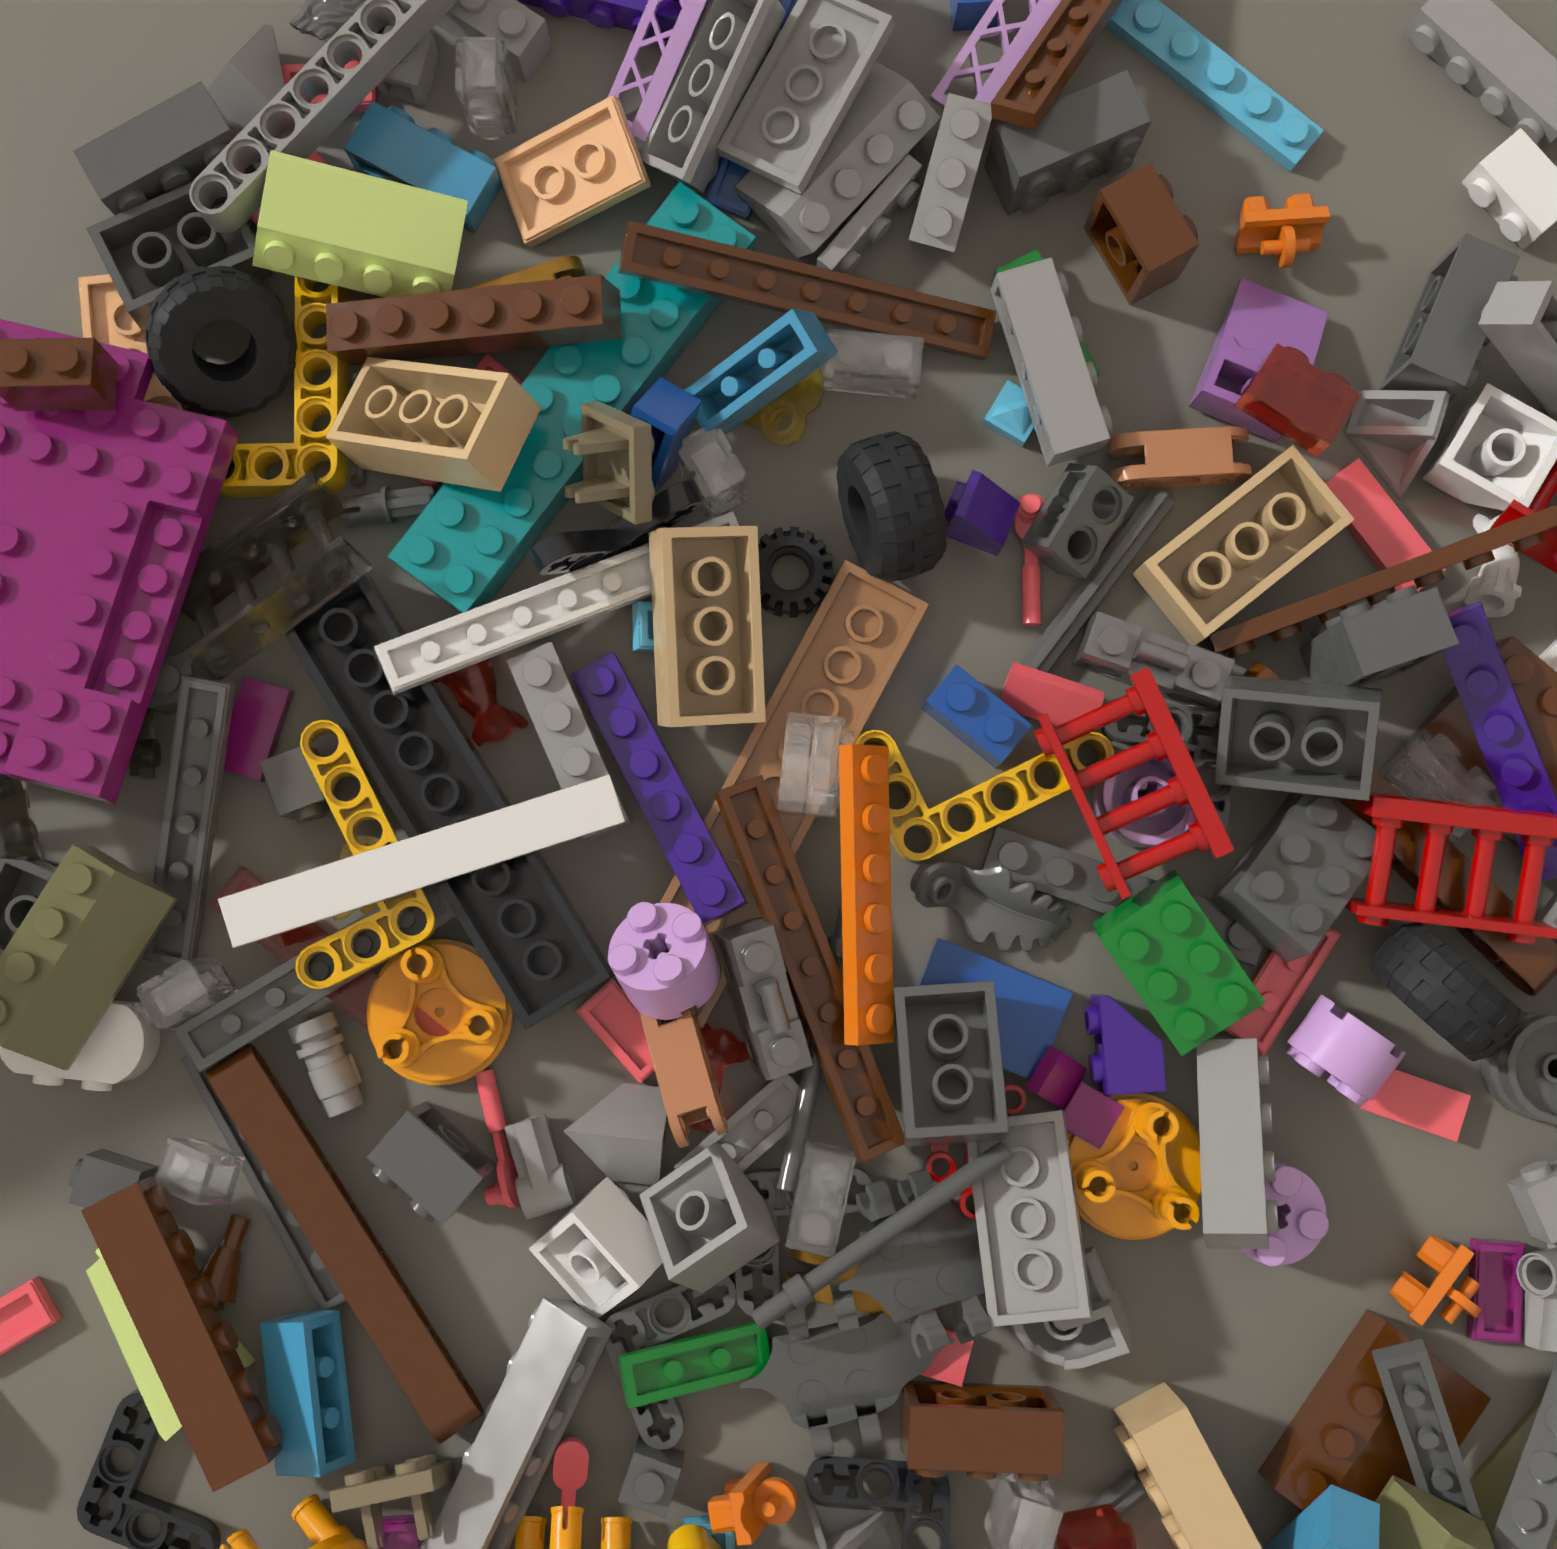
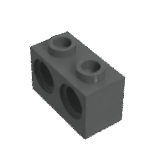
M1069 463L1022 539L1021 544L1057 574L1086 579L1089 572L1098 564L1101 553L1112 534L1122 524L1125 513L1134 498L1099 466Z

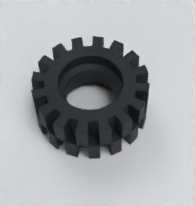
M793 526L790 527V531H783L782 527L774 529V534L768 536L766 533L762 536L758 544L761 607L765 610H772L773 615L779 617L782 614H788L790 618L798 617V614L803 612L806 615L809 614L816 605H821L832 583L833 560L831 554L826 551V544L821 539L817 541L814 538V533L807 530L806 533L799 532V527ZM783 556H797L806 563L809 576L800 588L786 590L774 582L771 575L772 567Z

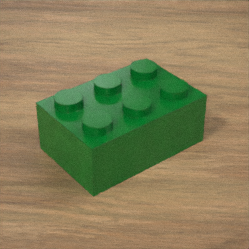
M1175 869L1093 922L1098 938L1181 1056L1266 1003Z

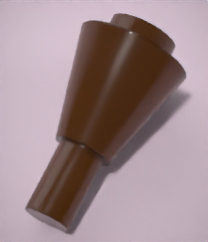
M234 1214L230 1217L221 1244L216 1246L199 1271L200 1275H206L213 1284L217 1297L214 1304L217 1310H223L225 1302L236 1303L241 1251L239 1250L251 1221Z

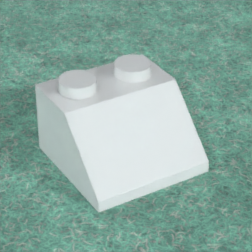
M1487 383L1468 401L1422 479L1464 503L1504 511L1515 499L1524 506L1529 507L1557 460V421Z
M608 1176L587 1193L529 1248L533 1255L576 1303L596 1318H600L640 1288L663 1263L649 1222L630 1202L627 1194L618 1188Z

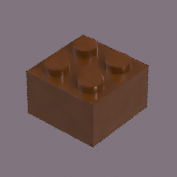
M1150 162L1102 188L1083 227L1129 305L1177 280L1199 246L1198 233L1193 221L1187 215L1182 216L1173 201L1174 195L1170 183L1163 175L1156 173Z

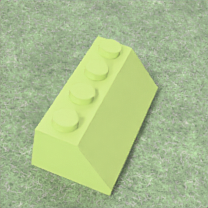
M271 150L257 225L252 266L385 298L451 291L468 200Z

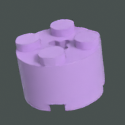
M1154 758L1096 784L1093 791V808L1096 817L1138 799L1139 791L1148 788L1147 794L1167 786V780L1175 777L1167 758L1160 762ZM1176 803L1108 833V835L1116 841L1131 847H1151L1183 834L1189 828L1188 825L1195 822V818L1188 804L1179 807Z
M641 902L634 905L628 911L627 918L615 930L609 945L608 963L631 1003L640 1013L659 1020H671L682 1017V1011L694 1005L699 1008L705 1004L717 988L721 969L716 951L700 917L682 905L674 903L651 904L649 902Z
M1322 994L1287 1042L1291 1046L1286 1052L1296 1062L1318 1077L1325 1070L1328 1071L1331 1075L1327 1082L1361 1107L1367 1099L1370 1101L1374 1099L1406 1055V1052L1349 1012L1339 1008Z
M1275 1160L1276 1182H1266V1199L1277 1200L1279 1232H1268L1269 1249H1239L1254 1260L1268 1266L1288 1265L1305 1258L1316 1248L1329 1229L1325 1201L1314 1181L1302 1171Z

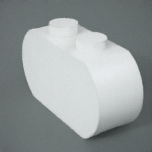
M113 1000L69 1070H62L1 1046L0 1057L14 1073L33 1075L32 1083L61 1086L64 1084V1079L82 1081L81 1089L112 1091L113 1084L132 1080L143 1074L151 1066L159 1050L160 1030L154 1015L144 1004Z

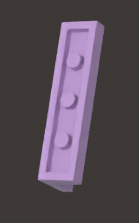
M648 0L608 97L614 95L620 99L622 93L639 87L643 99L634 121L632 122L627 119L633 136L646 142L709 0H679L682 9L673 29L663 33L655 14L660 3L666 0ZM652 23L656 36L645 39ZM669 38L667 44H665L664 39ZM658 42L662 56L653 75L642 78L636 61L640 49ZM631 70H633L636 81L626 85ZM650 83L648 89L646 90L645 84Z
M993 0L929 100L944 109L947 100L945 92L952 81L973 76L977 95L974 100L991 104V101L1061 0H1039L1037 4L1036 0H1027L1030 14L1026 21L1007 25L1005 24L1002 7L1005 0ZM996 15L998 27L988 28ZM1018 31L1009 45L1007 33ZM1000 35L1003 56L999 62L979 66L975 47L978 41L982 38ZM970 56L971 68L961 69ZM992 72L982 86L980 74Z

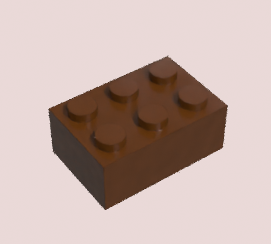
M909 1381L902 1388L900 1439L908 1469H915L916 1474L929 1478L944 1477L947 1475V1471H967V1476L980 1480L995 1479L998 1473H1018L1020 1479L1032 1482L1046 1481L1049 1475H1063L1064 1410L1049 1386L963 1383L961 1387L947 1382Z

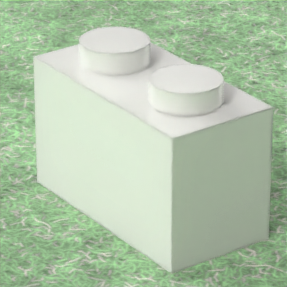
M1521 128L1478 163L1461 182L1468 189L1469 196L1474 203L1484 207L1499 223L1500 230L1504 236L1516 242L1522 250L1557 222V167Z

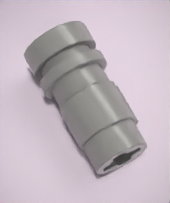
M333 1010L286 1029L292 1045L297 1043L299 1046V1050L295 1051L298 1059L303 1058L308 1069L307 1074L318 1101L322 1103L327 1118L349 1111L364 1103L358 1084L363 1081L352 1054L345 1055L341 1042L345 1039L342 1032L337 1033L335 1027L339 1026Z

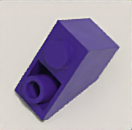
M972 469L966 484L957 480L946 506L945 520L950 522L947 529V537L998 556L1004 546L1020 502L984 474Z
M1090 994L1091 1005L1085 1006L1084 1019L1087 1034L1094 1035L1095 1054H1090L1088 1059L1091 1083L1098 1084V1090L1106 1095L1166 1091L1162 1041L1109 995Z

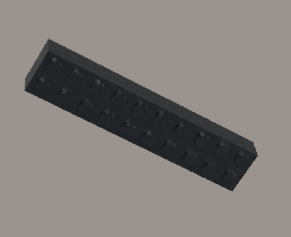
M353 561L271 611L408 838L511 806L434 680L393 695L374 646L403 636L406 633L369 573L358 562ZM539 850L436 883L525 1030L535 1026L615 976Z

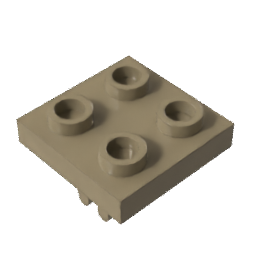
M600 401L582 403V433L563 438V449L574 450V455H583V481L565 486V497H575L576 503L594 502L635 525L652 521V502L655 497V489L652 482L651 455L654 451V439L651 433V424Z
M436 1453L407 1459L406 1462L394 1465L395 1472L389 1473L388 1465L382 1464L345 1475V1485L329 1491L332 1513L360 1507L367 1548L380 1549L385 1547L381 1502L410 1496L419 1541L430 1539V1537L435 1535L431 1492L455 1480L452 1459L437 1462Z

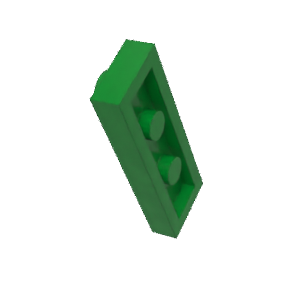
M755 1321L617 1355L626 1406L629 1409L756 1377L765 1368L771 1356L766 1328L760 1330Z

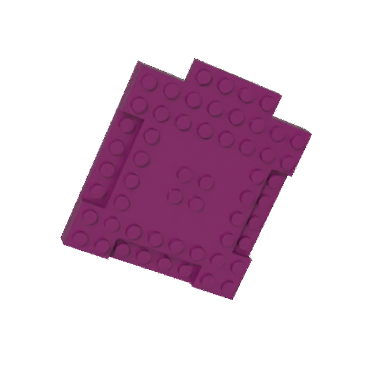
M0 319V339L79 338ZM99 342L118 363L114 410L16 411L0 397V775L115 804L239 435L227 420L143 401L154 372L152 360L149 359L148 353Z

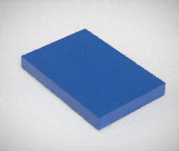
M937 938L918 986L994 981L1002 1067L1007 1071L1030 1079L1048 1047L1053 1046L1073 992Z

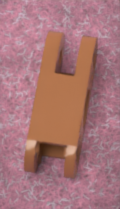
M1243 426L1139 431L1112 436L1107 442L1108 456L1112 458L1145 457V464L1113 469L1110 471V477L1124 490L1223 485L1248 480L1252 477V466L1242 462H1233L1232 446L1247 442L1249 440V429Z
M694 1006L682 1011V1017H678L677 1020L664 1024L663 1020L654 1019L640 1013L669 1125L679 1148L690 1145L689 1134H691L689 1125L711 1119L717 1135L728 1133L727 1119Z

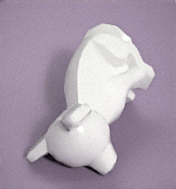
M1477 514L1472 521L1473 527L1478 534L1490 529L1491 525L1500 515L1490 520L1484 515ZM1509 545L1492 551L1495 560L1483 564L1477 577L1471 579L1467 588L1465 604L1470 605L1481 601L1487 617L1498 618L1507 616L1514 610L1516 599L1521 596L1522 587L1516 584L1520 559L1518 552H1514L1513 547Z

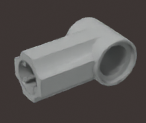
M546 1113L506 1125L504 1129L518 1173V1177L515 1179L517 1194L526 1219L530 1220L576 1205L572 1180L567 1166L564 1162H560Z
M1556 1247L1523 1255L1518 1261L1516 1268L1518 1281L1525 1290L1522 1326L1524 1345L1539 1351L1557 1353Z

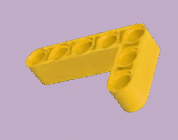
M295 276L294 329L298 349H296V366L294 369V443L236 444L231 462L235 463V469L233 474L224 480L220 492L223 496L231 498L331 496L340 492L346 485L348 479V457L326 439V436L348 396V362L327 352V335L318 339L312 337L313 332L318 326L326 324V304L348 302V288L330 284L324 291L313 292V287L318 281ZM324 369L331 370V375L325 383L321 385L312 384L313 377L317 372ZM323 415L331 416L330 424L326 429L319 432L312 431L313 423L318 417ZM322 461L331 462L330 471L326 476L319 479L312 478L313 469L318 463ZM274 462H283L282 472L279 476L270 480L265 479V472L269 465Z
M329 720L314 721L306 726L300 739L302 752L353 856L398 842L399 840L343 730L339 725ZM324 733L336 735L339 743L337 750L332 755L319 757L314 754L313 743L318 736ZM344 777H355L360 781L361 785L358 796L347 802L338 800L334 793L337 782ZM368 820L379 822L383 829L379 842L371 846L360 845L356 838V831L359 825ZM423 888L377 902L381 911L306 947L296 959L295 969L297 977L309 988L327 989L426 941L435 931L437 920ZM412 907L422 909L427 918L424 930L414 936L406 935L399 925L402 913ZM369 929L379 935L381 946L376 955L366 959L357 954L354 948V941L360 932ZM320 952L329 954L335 965L332 975L324 981L314 979L308 969L311 958Z
M880 730L867 731L859 736L855 743L864 745L868 742H878L883 746H888L889 785L897 784L902 786L908 795V802L904 808L899 810L889 808L890 840L899 856L909 862L926 860L1071 789L1056 756L1052 755L1046 758L1044 753L928 809L895 741L889 734ZM1091 732L1063 745L1074 772L1086 768L1078 760L1077 751L1080 744L1092 745L1098 751L1099 761L1114 755L1112 743L1106 736L1097 732ZM1037 765H1048L1055 771L1057 779L1052 789H1043L1036 783L1034 771ZM1003 785L1013 792L1014 804L1010 810L1004 811L994 806L991 800V791L994 786ZM962 806L969 811L972 822L967 831L959 832L951 828L947 820L951 807ZM920 827L925 830L929 837V846L923 853H913L908 850L904 843V834L908 828Z

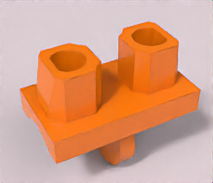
M1310 193L1293 194L1286 199L1282 209H1270L1269 202L1264 196L1247 197L1243 202L1240 212V224L1233 243L1235 253L1275 255L1279 268L1291 267L1296 253H1306L1310 249H1319L1323 227L1330 219L1328 206H1316Z
M1432 1234L1416 1254L1417 1258L1438 1272L1429 1287L1427 1288L1404 1271L1389 1291L1392 1297L1404 1309L1410 1312L1407 1318L1419 1327L1420 1325L1423 1326L1443 1297L1450 1301L1439 1316L1451 1325L1462 1310L1474 1318H1477L1482 1311L1470 1300L1481 1286L1478 1282L1467 1276L1458 1290L1451 1287L1474 1253L1462 1244L1455 1248L1450 1243Z
M771 1462L756 1463L743 1478L729 1479L724 1484L723 1495L713 1496L708 1501L712 1532L735 1531L737 1546L753 1544L768 1524L779 1525L786 1523L794 1515L798 1506V1497L794 1487L783 1478H769L772 1471Z

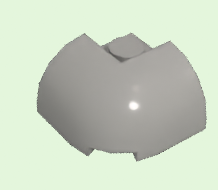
M1094 1246L1084 1249L1093 1317L1013 1325L1017 1337L1028 1353L1032 1351L1046 1362L1064 1366V1370L1085 1368L1130 1353L1131 1335L1122 1301L1116 1286L1111 1287Z

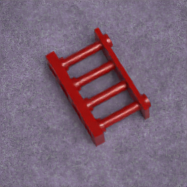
M1149 667L1130 675L1133 687L1125 690V696L1055 728L1049 715L1046 713L1038 717L1042 728L1034 731L1045 757L1056 756L1102 855L1104 863L1096 866L1107 892L1111 893L1118 890L1121 899L1131 896L1125 880L1196 849H1199L1201 853L1210 850L1215 859L1235 851ZM1133 713L1137 717L1146 713L1154 732L1146 735V741L1074 772L1063 745ZM1154 758L1158 762L1167 758L1175 777L1167 780V786L1095 817L1083 790ZM1176 803L1179 807L1186 804L1189 805L1196 820L1195 823L1188 825L1189 831L1116 862L1104 835Z
M1370 792L1369 801H1358L1357 810L1373 817L1372 824L1377 825L1366 899L1351 897L1345 906L1346 909L1358 915V922L1375 926H1388V920L1394 919L1505 933V939L1525 944H1536L1537 937L1557 939V928L1539 919H1535L1547 846H1553L1554 838H1557V814ZM1404 820L1422 822L1421 830L1426 831L1415 905L1386 901L1397 829L1403 828ZM1454 826L1472 828L1471 836L1476 837L1464 910L1436 907L1447 834H1453ZM1504 832L1522 834L1521 842L1526 843L1514 916L1485 913L1497 840H1503Z

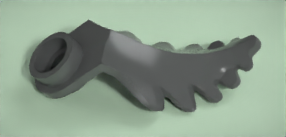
M930 860L919 866L911 879L910 888L915 893V899L918 903L926 908H951L959 916L971 941L983 944L991 934H994L999 949L1005 952L1011 949L1017 937L1020 940L1022 950L1025 952L1033 949L1035 939L1040 947H1045L1049 942L1050 936L1053 940H1057L1061 932L1068 929L1072 922L1068 917L1069 910H1063L1062 903L1056 902L1050 905L1054 900L1052 896L1042 895L1032 899L1036 890L1034 884L1022 883L1012 887V873L1004 867L975 870L962 861L937 863L934 860Z

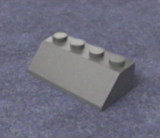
M779 0L708 1L640 153L643 163L678 182L704 193L708 182L713 179L718 169L720 154L716 147L762 66L769 49L773 46L780 33V25L786 11Z
M876 61L802 195L751 170L733 189L796 258L812 254L941 117L909 80Z

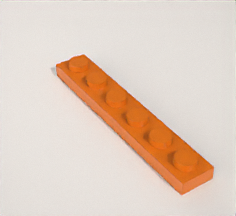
M839 745L844 1045L860 1046L894 1043L888 746Z

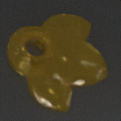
M818 367L744 423L760 428L764 437L777 446H790L799 441L806 431L807 416L819 407L824 395V378L821 369ZM790 416L792 419L790 427L785 431H780L779 422L782 418Z

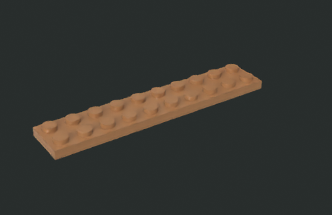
M846 559L765 707L766 722H760L755 725L721 788L724 789L762 775L794 857L839 774V745L856 743L929 606V603L885 580L874 578L866 570ZM716 799L704 821L748 903L715 922L704 926L716 951L721 970L717 988L710 999L699 1008L694 1005L701 1028L704 1027L727 984L713 932L756 917L762 918ZM675 874L660 903L682 905L696 913Z

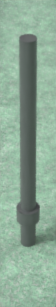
M841 901L833 937H828L827 940L843 978ZM811 1041L809 1042L808 1049L813 1065L803 1069L777 1189L796 1193L823 1073Z
M1002 1141L998 1142L803 1277L796 1274L783 1283L782 1287L784 1290L750 1312L760 1330H763L793 1308L800 1311L815 1300L813 1295L1010 1160L1012 1155Z

